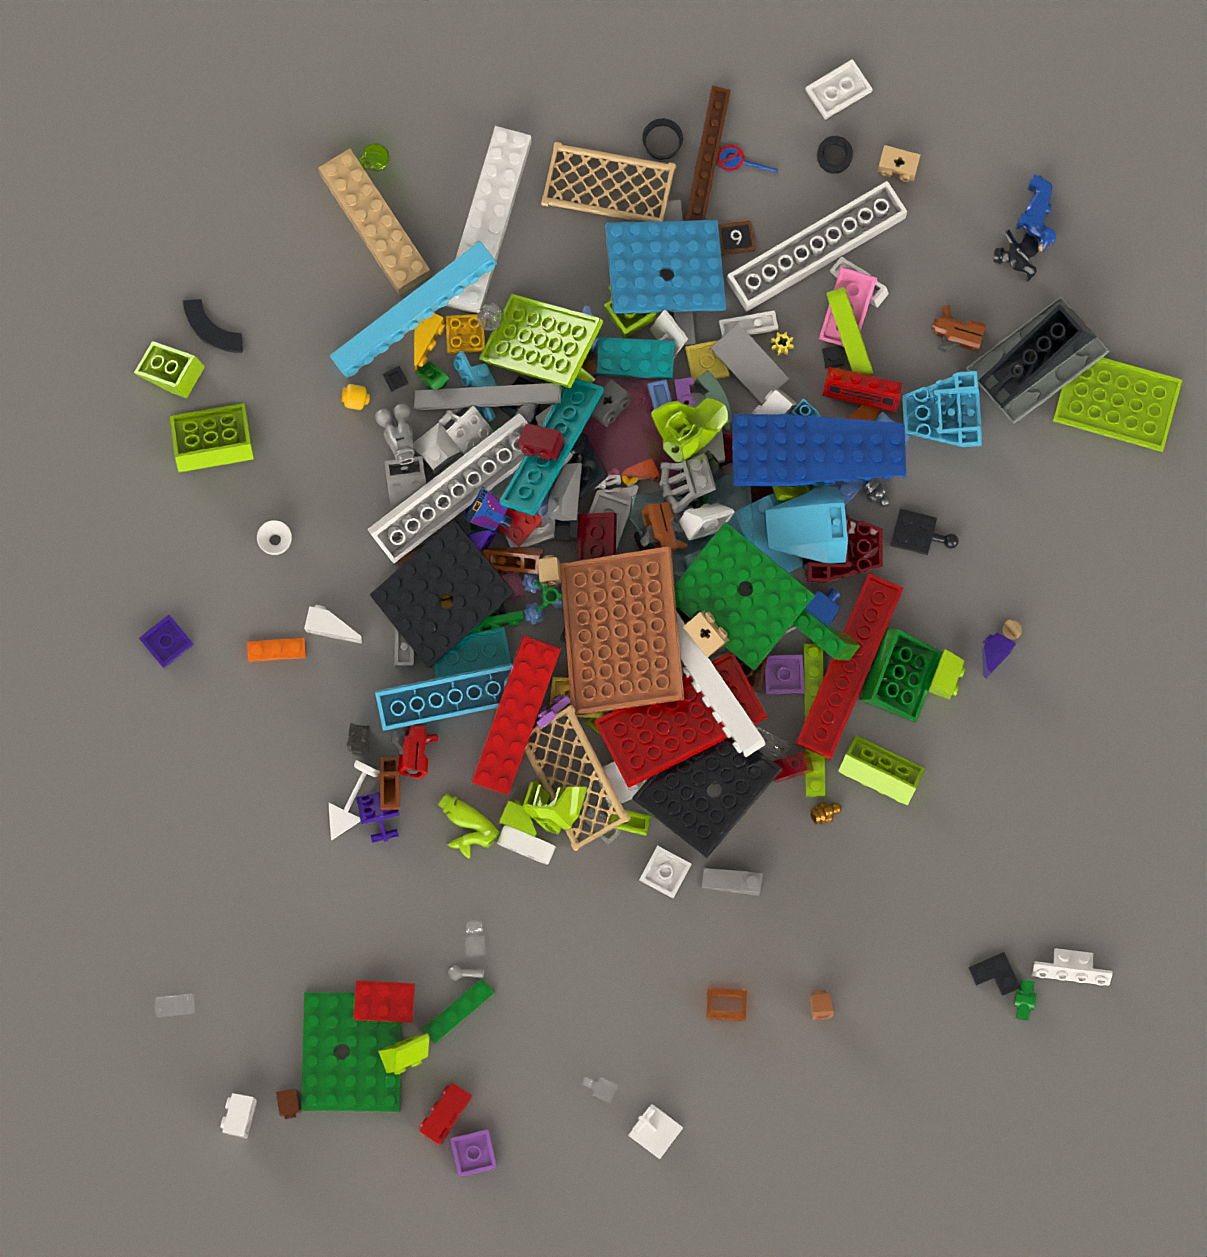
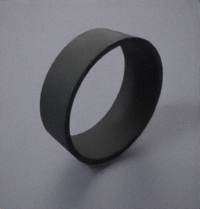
M660 118L651 121L645 127L642 141L650 156L658 160H667L674 157L680 150L683 143V133L679 125L674 121ZM659 126L673 129L679 138L678 149L666 156L652 153L646 147V137L652 129Z

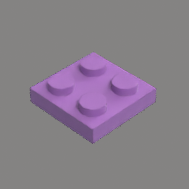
M803 655L768 656L765 668L766 695L804 694Z
M488 1129L450 1138L458 1177L497 1169Z

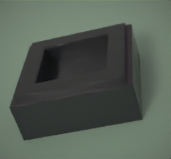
M400 366L383 374L391 392L408 384Z

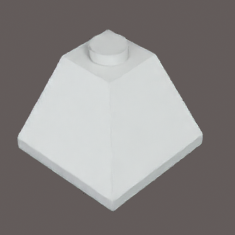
M440 422L413 443L414 452L418 456L423 457V462L433 474H436L462 453Z

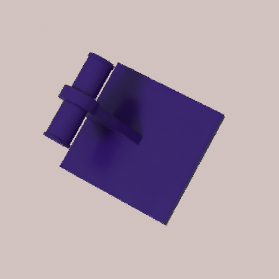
M380 792L356 798L361 824L377 820L380 822L382 833L371 835L372 843L381 840L386 842L390 838L399 837L397 829L385 831L382 819L398 816L399 811L398 809L381 810Z

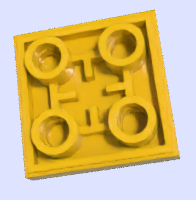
M483 314L446 316L448 354H458L460 351H464V353L483 352L485 348Z

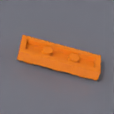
M305 638L247 642L248 662L306 658Z

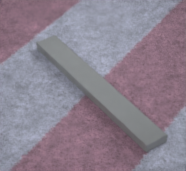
M681 200L667 202L664 221H683ZM669 269L670 280H672L673 277H674V274H673V272ZM673 312L674 321L688 338L683 347L695 345L693 312Z
M555 383L436 389L435 391L433 389L415 390L414 409L434 410L471 408L472 406L492 407L560 403L562 386Z

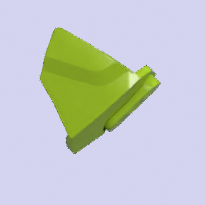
M535 780L530 782L523 808L546 831L559 834L561 829H571L573 822L578 818L587 787L568 786L565 790L558 787L555 799L548 804L551 793L542 788L540 781Z

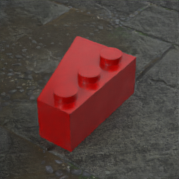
M454 1083L450 1086L448 1084L445 1086L441 1093L443 1097L439 1102L436 1101L430 1109L432 1113L419 1126L420 1134L439 1146L442 1145L473 1097Z

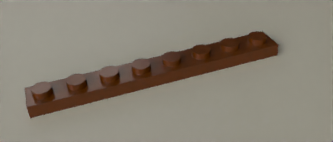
M712 86L685 221L705 220L730 89Z

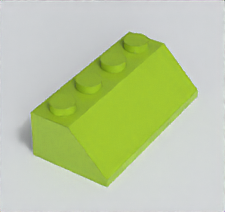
M855 735L838 772L908 806L925 768Z

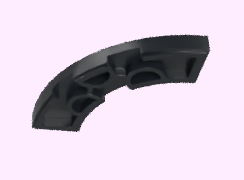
M202 299L183 300L188 322L203 341L223 351L243 353L242 333L229 332L216 326L207 317Z

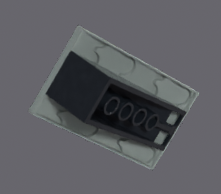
M1060 296L965 369L968 372L977 371L978 384L1008 419L1015 424L1065 385L1073 381L1086 369L1088 370L1108 354L1110 350L1068 302Z

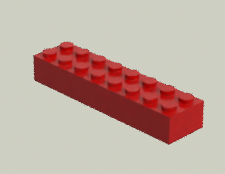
M526 635L522 636L472 776V783L509 795L561 650L560 647Z

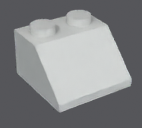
M719 503L704 504L697 509H687L679 523L690 541L715 534L724 522L729 521L734 514V510Z
M232 1093L231 1097H228L225 1106L228 1109L227 1116H223L220 1128H223V1133L242 1138L248 1137L257 1102L254 1097Z

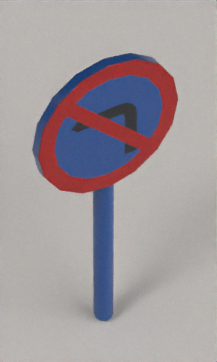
M735 145L723 146L718 151L717 163L725 171H736L743 164L778 172V169L745 161L743 151Z

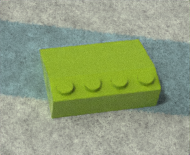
M245 403L170 416L174 455L178 472L254 459Z

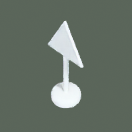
M358 760L355 761L354 767L362 771V774L344 810L329 803L331 841L361 821L359 817L348 811L366 774L377 777L380 771Z

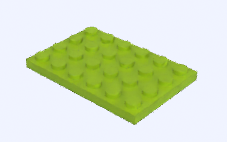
M511 294L502 312V322L500 324L499 318L495 326L499 327L493 330L479 360L482 363L571 388L604 321L598 317Z
M1101 358L1088 370L1086 369L1061 389L1053 421L1163 452L1182 379L1107 358Z

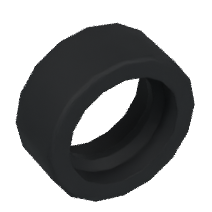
M840 136L825 138L820 143L817 151V161L820 167L832 174L845 171L850 166L853 157V149L850 143ZM838 145L845 150L846 157L841 164L833 165L825 160L824 151L828 146Z

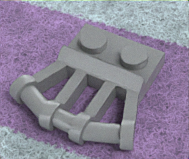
M704 453L690 460H684L683 463H661L662 475L659 484L664 491L662 495L664 500L671 503L675 514L681 512L695 498L716 490L708 458ZM670 470H684L683 473L669 478ZM687 480V484L671 490L670 486ZM689 492L680 502H677L675 497Z

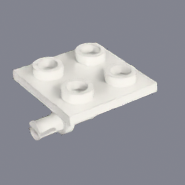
M666 310L660 314L650 328V331L657 340L674 341V357L688 340L685 333Z
M474 406L462 417L456 414L463 408L448 409L446 414L439 420L442 426H445L451 419L455 421L446 433L464 455L493 432V429Z
M651 1104L645 1113L638 1117L639 1121L632 1128L628 1136L658 1159H661L683 1127Z

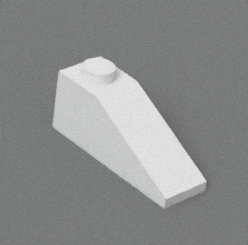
M321 605L309 606L304 628L306 632L362 644V636L329 610H326V607Z

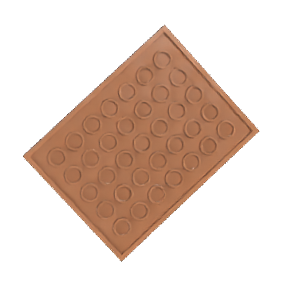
M667 546L560 564L571 705H573L576 711L575 715L684 700L671 548Z

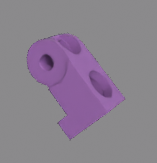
M693 377L674 379L676 401L695 407L694 398L691 397L690 393L694 391Z

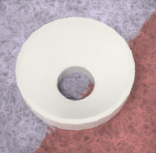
M277 520L264 523L257 533L259 547L270 555L284 553L292 541V534L288 526ZM271 536H280L281 542L278 545H272L270 543Z

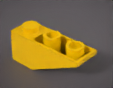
M435 313L430 318L420 322L414 331V368L416 371H418L420 366L423 367L425 365L428 351L434 349L437 335H441L445 329L444 318Z

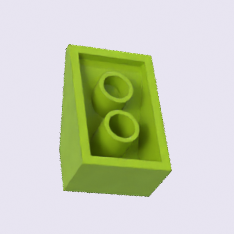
M152 341L134 374L175 395L187 398L205 366L194 355Z

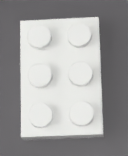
M853 59L805 88L825 120L868 95L873 90Z

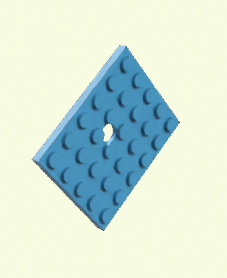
M718 220L606 223L613 314L663 312L664 310L667 312L725 311L726 301ZM662 269H670L674 274L673 279L665 281L660 277Z

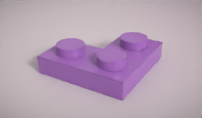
M566 693L563 695L558 694L551 700L552 704L548 707L544 705L539 709L536 723L540 728H543L556 718V713L571 702Z

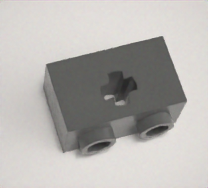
M612 379L603 387L604 392L591 414L592 417L605 427L613 423L617 415L626 409L632 401L628 392Z

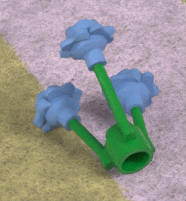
M524 574V579L521 582L524 590L535 593L537 590L543 589L542 600L544 601L539 606L537 602L526 604V609L523 610L526 621H530L532 625L541 623L543 621L542 618L545 617L543 608L548 604H553L555 609L560 607L563 609L562 587L561 589L559 587H555V589L548 588L547 585L540 583L539 574Z

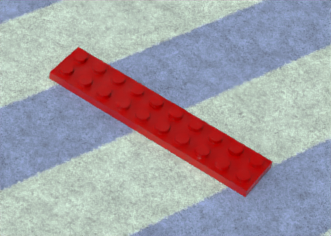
M868 573L843 633L848 634L861 646L850 660H838L832 657L795 745L830 760L832 759L903 591V587Z

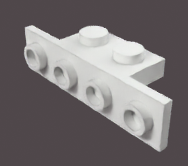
M1054 948L1053 963L1035 961L1032 976L1109 986L1112 971L1093 969V953Z

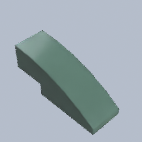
M707 370L697 378L695 388L704 396L703 400L706 398L714 399L726 406L729 418L724 427L729 430L732 424V414L728 399L716 378Z

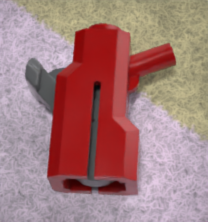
M421 724L410 725L405 730V735L400 736L397 730L392 734L391 742L399 748L397 772L400 775L409 776L410 773V777L422 779L427 774L429 759L425 755V746L429 742L438 741L437 734L426 735L427 728Z

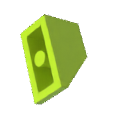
M508 800L499 821L500 825H507L537 837L532 820L523 808V803L517 800H513V802Z

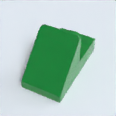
M428 362L416 372V375L429 390L443 389L448 384L449 378L446 373L432 362Z

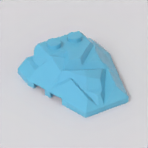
M977 371L958 372L950 378L936 381L931 386L926 388L924 386L902 396L905 434L959 447L982 446L981 406Z

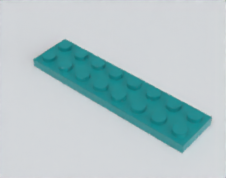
M575 378L571 388L563 387L561 402L554 403L541 426L561 431L565 442L558 459L546 460L536 455H525L500 499L501 505L535 516L604 392L602 386Z

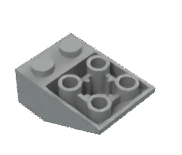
M422 456L413 457L414 461L405 465H400L396 459L384 461L391 511L426 485Z

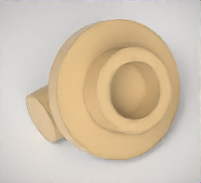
M1009 619L1004 623L1002 631L1006 638L1015 640L1022 635V627L1018 622Z

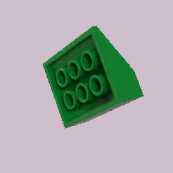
M886 629L859 700L896 716L917 722L942 651L899 629Z

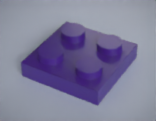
M167 615L139 638L163 669L194 645L170 615Z

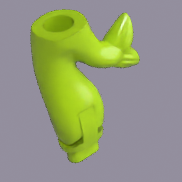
M446 793L438 805L444 809L443 813L454 824L476 830V832L467 833L447 843L451 848H460L461 853L466 858L471 856V844L475 843L488 848L499 836L500 832L484 815L459 800L456 796L453 798L449 793Z

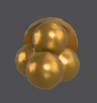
M821 802L810 810V816L814 824L830 823L833 820V814H839L842 808L836 802L832 803L831 806L826 802Z

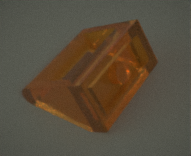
M707 988L706 1020L745 1022L747 990ZM711 996L742 998V1011L711 1010Z

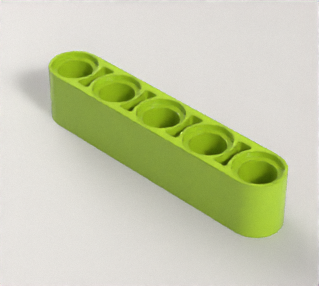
M845 287L826 292L852 371L868 376L874 375Z

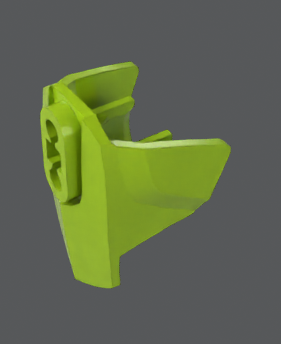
M706 398L696 407L679 401L668 402L651 412L657 430L663 438V449L676 463H683L684 460H690L698 454L723 428L729 418L726 406L710 398Z

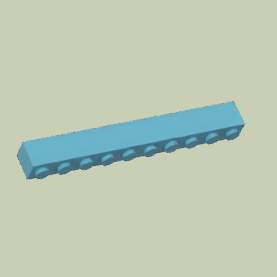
M479 241L330 355L331 359L345 377L348 378L355 375L361 367L371 363L378 354L387 351L391 344L400 341L407 332L416 329L420 322L430 318L440 307L446 306L453 297L462 294L466 287L476 283L483 274L492 271L498 263L483 243Z

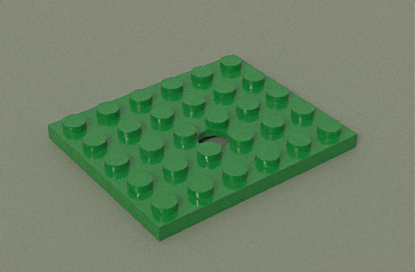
M724 522L674 585L676 607L691 619L704 610L710 612L715 618L714 622L717 626L722 627L728 634L727 638L729 641L723 646L754 671L816 596L727 522ZM743 581H748L753 586V592L749 596H742L739 593L738 588Z
M304 992L301 1111L400 1112L401 1073L397 1075L394 1072L387 1073L378 1051L401 1041L402 1023L353 1020L355 993ZM339 1044H345L350 1049L349 1056L345 1059H338L334 1054V1050Z

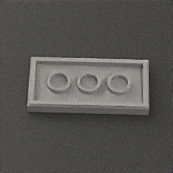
M739 323L710 348L760 404L766 401L764 398L771 390H778L789 380L786 374Z

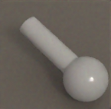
M453 965L448 969V977L453 981H458L462 977L484 978L485 975L484 970L462 969L458 965Z

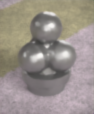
M871 479L862 487L865 490L864 493L868 495L870 502L875 503L878 501L881 507H887L890 499L884 496L887 492L886 487L880 485L879 480Z

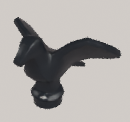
M1008 229L1005 235L1009 241V251L1002 247L995 248L994 263H1010L1013 270L1027 273L1026 281L1028 282L1037 273L1036 267L1032 265L1029 258L1039 252L1038 241L1036 237L1026 233L1022 242L1018 243L1010 229Z

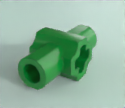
M1022 980L1021 989L1016 991L1014 1007H1017L1016 1019L1028 1021L1030 1010H1034L1037 994L1033 993L1034 981Z

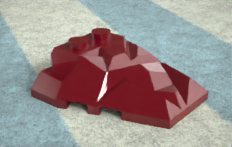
M846 515L848 537L846 562L821 563L803 558V569L805 570L807 582L827 583L882 567L883 529L862 520H854L849 518V515Z

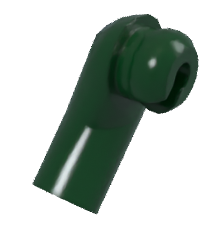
M709 493L698 497V501L696 500L695 505L692 506L693 509L707 504Z

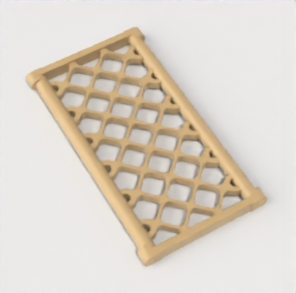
M555 141L541 206L548 207L551 205L637 222L664 221L676 163L669 162L666 164L562 145L561 142ZM558 151L563 152L564 159L556 163ZM575 154L581 155L583 161L577 166H573L569 159ZM591 158H597L601 163L594 170L587 164ZM610 161L618 162L619 169L613 173H610L606 168ZM564 162H568L572 167L566 173H562L558 168ZM628 164L636 166L637 172L632 176H628L624 171ZM582 165H586L590 172L581 177L576 170ZM604 168L608 176L599 180L595 172ZM646 168L654 169L656 174L649 180L642 174ZM554 169H557L560 177L552 180ZM664 171L669 172L667 183L660 177ZM571 172H575L579 179L570 184L565 177ZM618 172H623L626 176V179L621 183H616L613 178ZM593 175L597 183L587 187L584 179ZM641 175L645 182L636 187L631 179ZM656 178L660 179L663 186L653 190L649 183ZM560 179H564L568 186L558 191L554 184ZM607 179H612L615 184L610 190H605L602 185ZM579 182L583 183L586 190L576 194L572 187ZM630 182L634 189L624 194L620 186ZM647 185L652 193L642 197L638 190ZM550 186H553L557 192L553 198L548 197ZM596 186H601L604 194L597 198L594 197L591 190ZM568 189L575 195L571 202L563 200L561 195ZM618 189L623 196L613 201L609 193ZM662 189H666L662 201L657 196V193ZM636 192L641 200L631 204L627 197ZM585 193H589L593 198L589 205L581 204L580 197ZM604 196H607L612 202L607 208L599 207L598 200ZM651 196H655L659 204L650 208L646 200ZM626 200L630 207L627 208L626 212L619 211L616 204ZM640 203H644L648 208L644 215L636 214L634 209ZM662 206L660 218L654 217L653 210Z
M573 705L558 713L556 718L543 727L545 728L552 723L550 734L543 732V728H540L539 725L532 729L530 736L537 733L534 743H529L528 741L525 753L544 790L551 793L549 797L550 802L556 796L551 787L555 781L561 782L563 784L562 789L565 790L567 785L580 786L582 776L590 778L589 788L586 791V800L583 802L582 815L578 816L580 818L579 827H571V829L565 830L572 843L570 845L573 851H578L587 843L618 825L629 821L631 818L627 812L625 813L575 715L576 711ZM565 715L568 716L569 719L566 721V724L557 721ZM556 725L564 727L562 738L554 735ZM568 729L575 730L577 736L574 741L566 739ZM541 734L549 737L547 746L539 744ZM552 738L561 741L559 750L551 748ZM564 742L573 745L571 754L563 752ZM576 746L584 747L586 753L583 758L575 756ZM537 747L544 748L546 751L543 760H538L534 753ZM549 751L556 752L558 755L555 764L547 760ZM561 755L568 756L570 759L567 768L559 764ZM573 759L580 760L582 763L579 772L571 768ZM585 763H592L595 769L591 776L583 772ZM546 764L554 766L552 777H546L543 771ZM558 768L566 770L564 781L556 778ZM570 772L578 774L576 785L568 782ZM594 780H600L603 785L600 793L592 790ZM591 793L599 796L597 806L589 803ZM603 797H609L612 802L609 810L601 807ZM588 806L596 810L594 819L588 818L585 815ZM600 810L608 813L606 823L600 822L597 819ZM618 814L620 819L610 824L611 815ZM584 819L592 822L590 832L582 829ZM596 823L604 826L602 830L594 833ZM581 832L589 835L588 838L579 842L578 837Z

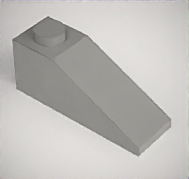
M581 463L565 464L549 496L547 517L560 521L577 520Z
M704 868L701 888L759 896L763 874Z

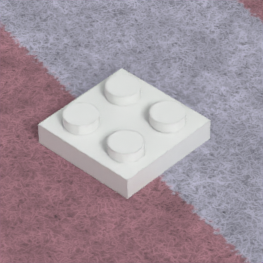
M657 846L639 881L674 899L692 864Z

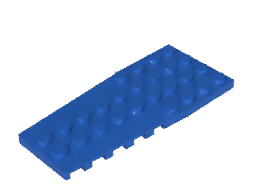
M732 414L733 486L811 485L821 481L834 483L835 480L852 482L853 479L863 478L864 481L877 477H883V479H890L891 476L906 477L904 423L790 414Z

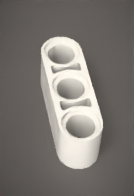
M504 825L497 844L546 865L549 864L556 848L546 841L507 825Z

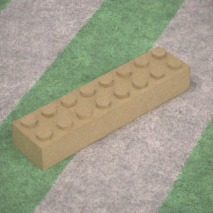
M351 149L346 150L318 167L320 176L399 296L431 277L429 267Z

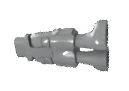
M399 404L394 408L393 414L398 427H394L393 418L389 410H379L375 414V419L380 426L386 429L384 437L395 455V459L399 461L400 465L412 463L415 454L412 441L413 433L411 426L406 424L410 416L409 407L406 404Z

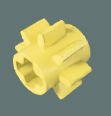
M777 332V338L771 339V342L775 344L771 350H776L778 356L781 353L788 355V349L794 348V345L790 344L793 341V337L789 338L787 332L781 335ZM779 341H782V343H786V345L784 347L782 344L779 345Z

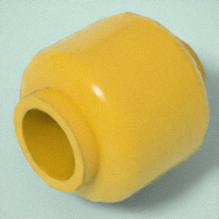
M349 384L343 388L341 402L344 403L346 408L361 410L364 405H368L370 394H367L366 387Z

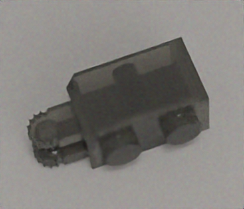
M350 723L347 747L349 752H352V755L363 756V754H368L372 732L370 726Z

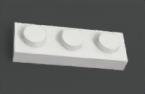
M775 310L719 320L722 337L738 323L749 335L778 330Z

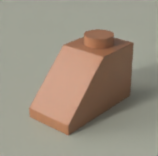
M825 990L814 991V995H810L812 1020L832 1018L834 1012L830 993H825Z

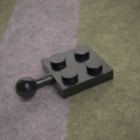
M900 509L891 547L928 555L931 541L944 543L947 548L953 549L957 547L959 539L955 534L944 536L934 533L937 522L936 517Z

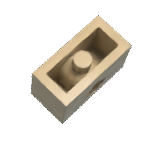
M884 145L877 172L886 177H899L900 180L906 182L914 181L920 154Z
M545 555L543 559H538L540 583L547 585L548 588L562 587L560 564L562 563L554 555Z
M704 610L697 614L683 628L705 655L709 657L727 643L729 639L727 638L728 634L722 627H718L714 622L715 618L713 615ZM707 629L710 630V633H709L708 636H706V634H705V632H706Z

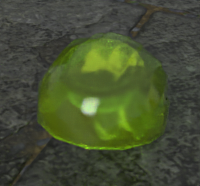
M371 143L363 149L360 163L366 170L380 171L389 162V152L385 146L379 143Z

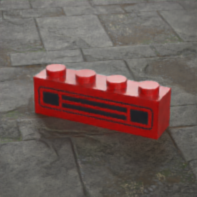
M829 367L822 396L897 412L903 383Z

